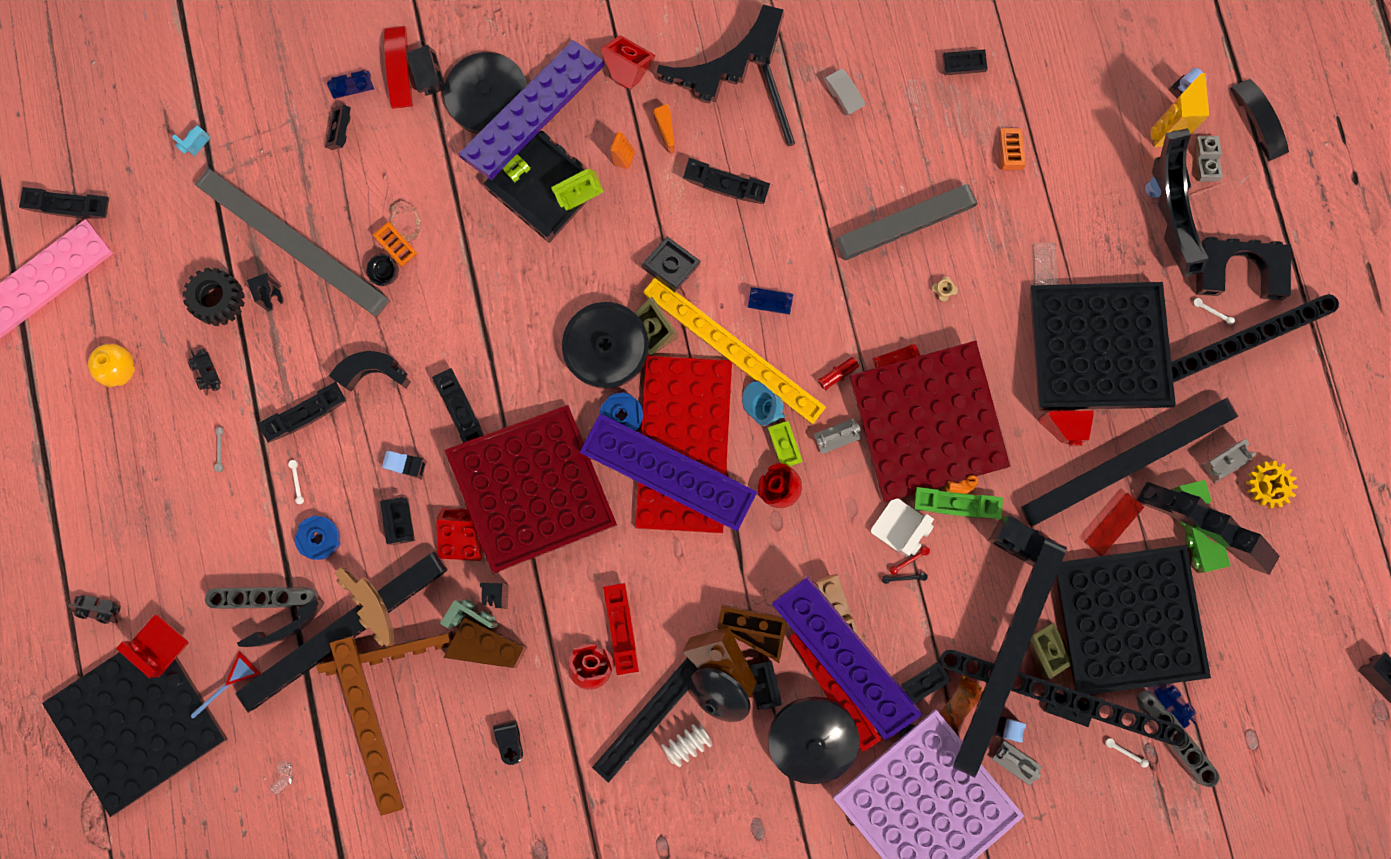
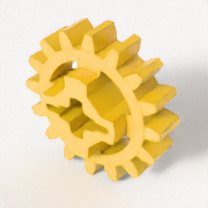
M1266 461L1261 463V466H1254L1255 472L1248 474L1252 480L1246 481V484L1251 485V489L1247 490V493L1254 494L1251 498L1252 501L1260 500L1258 506L1266 504L1267 509L1274 508V506L1281 508L1283 504L1290 503L1289 498L1296 496L1292 489H1297L1298 486L1294 485L1292 481H1295L1297 478L1290 477L1289 474L1293 470H1284V463L1277 466V461H1271L1270 463ZM1265 471H1272L1269 475L1263 474ZM1275 495H1281L1277 499H1271Z

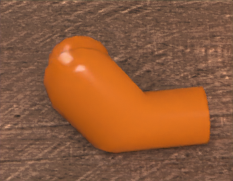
M970 475L966 480L959 481L958 483L948 481V485H945V490L951 493L968 494L978 485V478Z

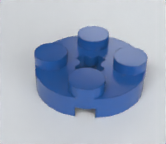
M626 393L613 394L608 397L600 408L599 414L634 431L639 430L643 420V410L641 404L631 395ZM620 409H623L624 413H628V416L624 417L623 421L615 417V414H618Z
M312 516L302 521L298 526L299 529L294 539L299 553L313 560L329 558L341 545L338 526L329 518ZM316 532L323 535L321 543L313 542L312 540L315 538Z

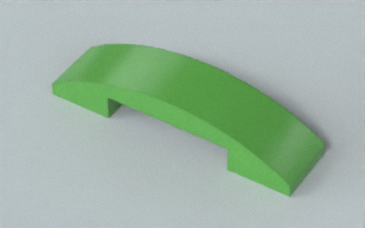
M916 487L914 510L1000 520L1002 519L1003 497L951 493Z

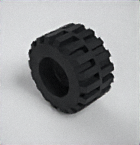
M204 268V272L197 271L195 277L191 275L188 278L191 280L190 283H185L184 285L187 290L183 291V297L186 298L183 302L188 307L189 313L202 322L214 326H219L220 323L226 325L228 324L227 320L234 321L236 319L234 317L236 313L240 315L242 311L239 308L240 306L244 307L245 304L241 299L245 298V294L241 291L243 288L236 279L218 268H213V270ZM216 287H222L223 296L221 301L213 307H207L205 300L209 291Z

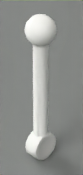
M1196 298L1193 301L1194 307H1202L1225 320L1228 325L1235 323L1233 317H1227L1205 305L1200 298Z
M291 460L288 465L292 469L297 495L295 502L302 504L304 498L301 496L296 470L298 462Z
M1111 738L1106 739L1105 745L1107 747L1117 749L1139 762L1143 768L1149 765L1147 759L1137 757L1115 744V741Z

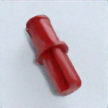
M851 357L839 366H834L833 370L819 378L818 382L826 391L838 381H844V377L859 368V363L854 357Z

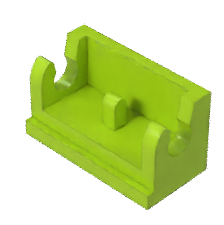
M586 169L551 187L561 207L564 206L567 211L604 193L597 173L592 169Z

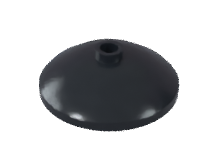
M707 667L700 668L692 674L689 682L692 696L707 714L725 722H739L746 718L751 708L750 700L743 687L735 679L720 670Z

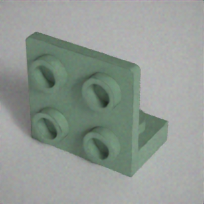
M462 599V601L454 600L440 622L446 628H455L457 625L460 627L464 617L467 616L464 614L466 612L489 628H497L498 623L495 622L496 617L486 611H477V605L467 599Z

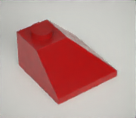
M621 35L603 46L601 50L612 79L619 82L620 86L632 89L641 81L656 56Z
M1094 410L1049 411L1039 417V423L1061 443H1069V447H1078L1090 439Z

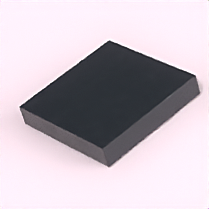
M667 236L642 263L641 268L675 293L696 270L701 261Z

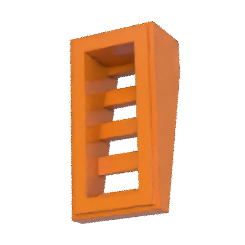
M665 104L655 108L653 115L667 150L672 154L674 153L675 143L669 104Z
M1022 128L1000 129L1001 170H1023L1025 167ZM1006 134H1017V138H1006ZM1007 142H1017V145H1007ZM1007 150H1017V152H1008ZM1008 157H1017V160H1008Z
M618 131L610 149L612 161L616 166L629 169L635 150L624 134Z
M389 221L372 235L401 267L418 254ZM391 231L392 234L383 241L381 238ZM397 237L398 240L389 247L387 244ZM402 243L404 246L394 253L393 250ZM408 249L410 253L401 260L399 256Z

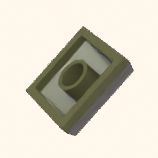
M653 297L649 298L635 312L644 324L648 334L649 356L677 339V332Z
M1055 623L1034 631L1028 645V650L1042 678H1053L1071 666L1069 653Z

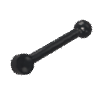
M925 572L919 575L899 577L885 575L882 577V582L888 584L892 581L916 579L926 581L928 575Z

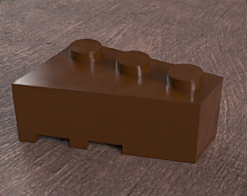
M721 604L717 628L729 627L734 638L780 663L787 626L784 618L778 615Z
M464 617L443 658L517 668L527 647L471 618Z
M729 627L689 638L683 653L698 669L714 668L728 674L743 687L748 697H751L757 681Z

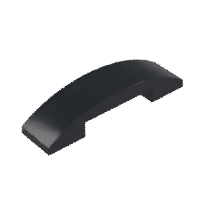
M1251 79L1232 86L1230 90L1239 107L1244 105L1262 139L1259 145L1268 162L1289 153L1281 123L1262 90Z
M689 158L683 176L684 180L714 193L758 204L765 203L770 186L768 182L752 177L746 179L711 168L708 163Z
M23 187L19 208L56 216L104 219L107 216L110 198L90 194L79 196L47 192L44 189Z
M447 369L433 376L432 379L447 406L462 442L484 436L478 419L453 369Z
M335 381L317 391V394L281 414L276 413L257 424L267 442L270 443L312 424L338 408L347 400Z
M316 599L297 609L300 618L268 636H265L264 632H255L237 642L238 647L266 646L293 636L316 617L324 605L323 600Z

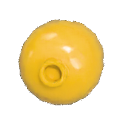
M104 344L98 346L91 353L88 359V370L96 382L106 387L122 386L131 379L135 371L134 358L122 346Z

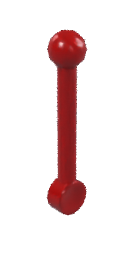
M923 547L921 552L898 566H892L890 573L895 575L898 573V570L919 557L929 555L930 549Z

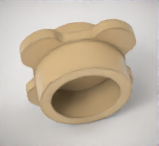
M943 277L938 284H933L932 291L938 294L941 302H946L951 295L957 294L958 288L954 286L949 277Z

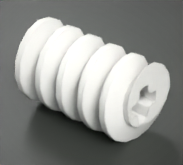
M700 721V728L694 724L691 725L692 733L686 729L684 730V738L677 734V743L669 739V748L664 744L661 745L672 764L681 767V758L688 762L690 761L689 753L694 757L697 756L696 748L704 752V743L709 747L712 746V741Z

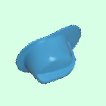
M761 382L748 384L742 396L743 407L759 425L766 426L771 422L777 421L779 418L785 417L783 401L778 395L774 394Z

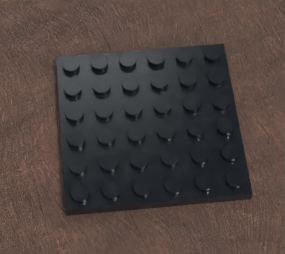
M1163 282L1031 285L1030 299L1039 410L1175 407Z
M1187 545L1062 561L1056 575L1075 691L1091 695L1211 678Z
M119 652L42 703L109 817L116 815L228 740L208 706L195 718H191V714L205 701L178 657L160 677L148 678Z

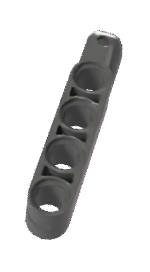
M311 587L214 588L205 595V603L208 607L214 609L288 608L293 605H307L318 599V592ZM262 592L266 594V601L263 604L259 601V595ZM283 592H287L289 597L286 603L281 601ZM218 593L222 596V601L219 604L215 602V596ZM239 593L244 595V601L241 604L237 602Z
M1145 690L1137 695V705L1144 714L1159 718L1163 714L1167 722L1182 727L1174 715L1166 710L1153 693ZM1149 720V724L1154 730L1155 725L1151 720ZM1174 728L1167 732V736L1171 741H1173L1174 734L1177 733ZM1184 728L1185 740L1180 745L1164 743L1194 782L1206 787L1217 785L1219 782L1218 771ZM1192 751L1194 760L1189 763L1187 755ZM1207 770L1209 777L1206 781H1203L1202 773Z

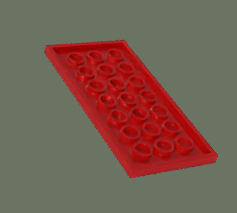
M648 356L645 366L641 434L726 476L732 362L730 360ZM638 483L636 529L723 534L724 525Z

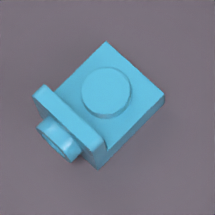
M196 125L194 129L187 133L183 141L175 134L171 138L177 142L175 147L184 154L189 152L195 157L211 137Z

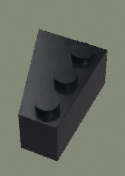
M1008 515L998 521L988 542L1033 567L1045 538L1035 529L1027 527Z

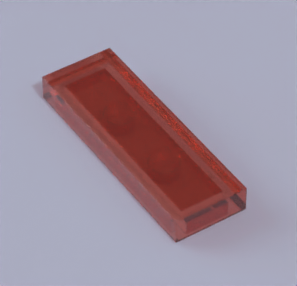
M1128 492L1125 493L1084 543L1099 556H1103L1144 509V506Z

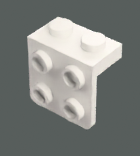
M894 499L889 502L872 527L871 533L907 557L910 554L915 555L921 547L919 541L923 535L925 537L929 535L934 527L931 525L934 519L927 514L921 515L900 499Z

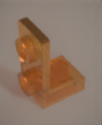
M964 675L958 682L956 692L939 712L953 731L957 729L978 703L982 687Z

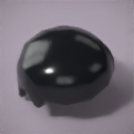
M378 254L367 263L366 273L370 282L378 286H387L394 283L398 278L399 266L393 257L386 254Z

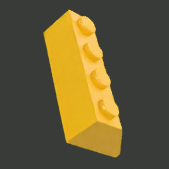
M1201 73L1151 128V139L1154 140V147H1163L1166 133L1188 128L1190 134H1192L1209 116L1205 73Z

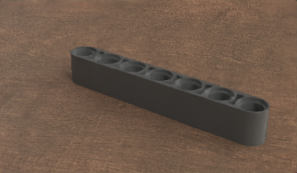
M965 184L838 237L835 242L843 260H849L975 207L978 202L970 185Z

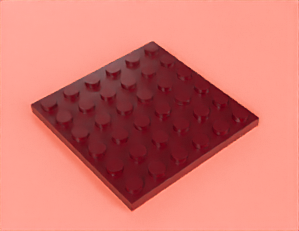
M976 340L849 376L883 502L913 495L916 493V487L934 489L948 485V481L959 482L966 480L970 475L977 477L1011 467Z
M569 405L444 450L492 574L617 526L591 459L580 454L584 442Z

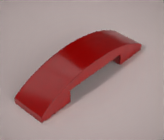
M406 26L385 28L384 32L385 65L392 109L413 107L407 58L408 41Z
M622 583L603 586L617 675L639 672L626 585Z

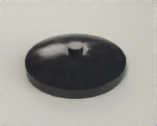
M494 52L475 53L459 61L450 71L444 87L445 104L451 117L459 126L469 132L479 134L527 86V81L522 70L510 58Z
M598 302L584 307L568 322L562 338V353L566 365L576 378L595 388L610 389L628 383L639 374L648 357L649 339L644 324L632 310L614 302Z
M804 697L792 701L777 713L769 729L768 745L774 764L784 775L800 783L821 784L838 778L850 768L858 753L859 734L853 717L842 705L824 697Z

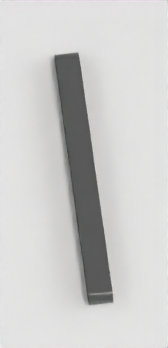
M209 168L204 171L194 184L376 318L390 302L383 294Z

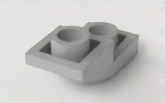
M843 68L824 78L832 97H837L845 116L866 105L855 84Z
M1197 136L1196 163L1199 182L1220 181L1223 177L1219 159L1222 155L1219 136Z

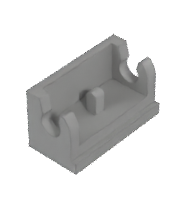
M1247 439L1236 442L1202 464L1214 483L1246 464L1255 456V452H1249L1247 446L1250 444Z

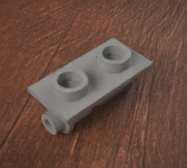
M854 418L813 434L821 454L862 439L859 432L861 431Z
M1003 741L992 758L993 761L1028 785H1031L1033 780L1037 781L1041 776L1039 771L1042 766L1006 741Z

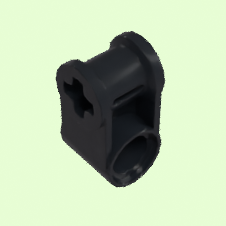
M516 719L493 725L502 761L507 765L519 763L523 758V748ZM510 748L512 749V751L517 752V755L514 756V761L512 757L508 758L507 753L510 752Z

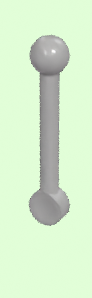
M217 427L215 429L217 434V464H215L214 470L222 472L224 470V466L221 464L222 434L224 429Z

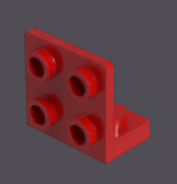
M441 508L437 518V554L441 559L481 561L482 546L467 509Z
M155 614L132 641H122L116 649L148 678H155L163 674L189 644V641L162 617Z

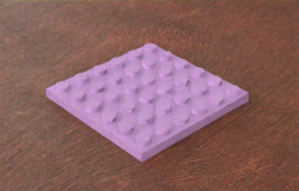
M936 709L832 797L882 859H976L1024 817L1022 812L982 764L975 778L953 768L963 741Z

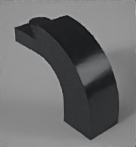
M363 351L352 354L337 364L329 374L330 378L350 392L364 376L371 373L385 374L405 389L411 383L406 378L408 374L397 367L398 361L387 354L376 351Z

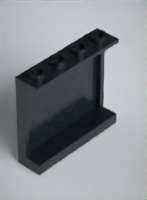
M541 130L517 153L531 168L527 173H522L519 176V180L514 183L501 170L493 180L487 179L483 185L492 196L550 243L586 203L584 202L567 211L564 206L561 207L551 187L584 171L579 160L575 157L571 159L567 156L566 150L559 144L555 146L550 141L551 138Z

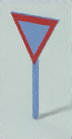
M239 651L226 683L193 712L191 718H195L229 685L259 676L261 673Z

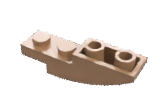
M339 568L334 573L338 577L337 583L344 590L348 588L353 594L351 596L352 600L359 607L363 606L357 612L361 617L359 622L366 629L370 628L375 633L373 637L381 646L384 644L386 647L392 646L395 641L391 619L376 588L368 578H362L358 581L347 568Z
M838 574L816 580L818 589L859 636Z

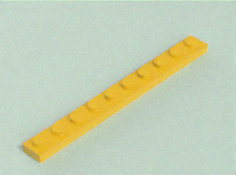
M656 278L644 290L643 295L648 299L653 297L662 310L727 360H730L732 364L754 381L763 383L774 394L778 395L785 405L811 425L816 422L826 409V406L679 293H674Z

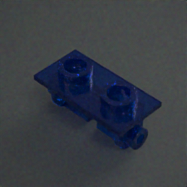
M365 69L351 73V77H347V74L331 77V80L327 82L333 99L374 89L370 71H365Z
M751 287L748 308L790 315L793 294Z
M1165 684V689L1159 687L1153 692L1166 709L1171 706L1174 707L1170 713L1174 715L1183 728L1190 725L1189 720L1194 724L1196 723L1195 715L1197 713L1189 702L1185 704L1180 698L1182 696L1181 692L1175 685Z

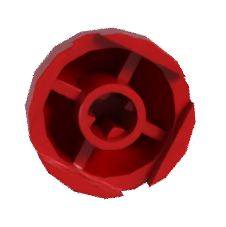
M784 463L771 465L767 468L769 471L766 475L760 477L758 483L759 497L766 504L774 508L783 509L792 506L797 502L802 492V481L799 474Z
M583 644L576 647L568 660L569 677L575 685L586 690H595L603 686L609 680L613 669V659L606 649L601 650L597 648L595 644Z

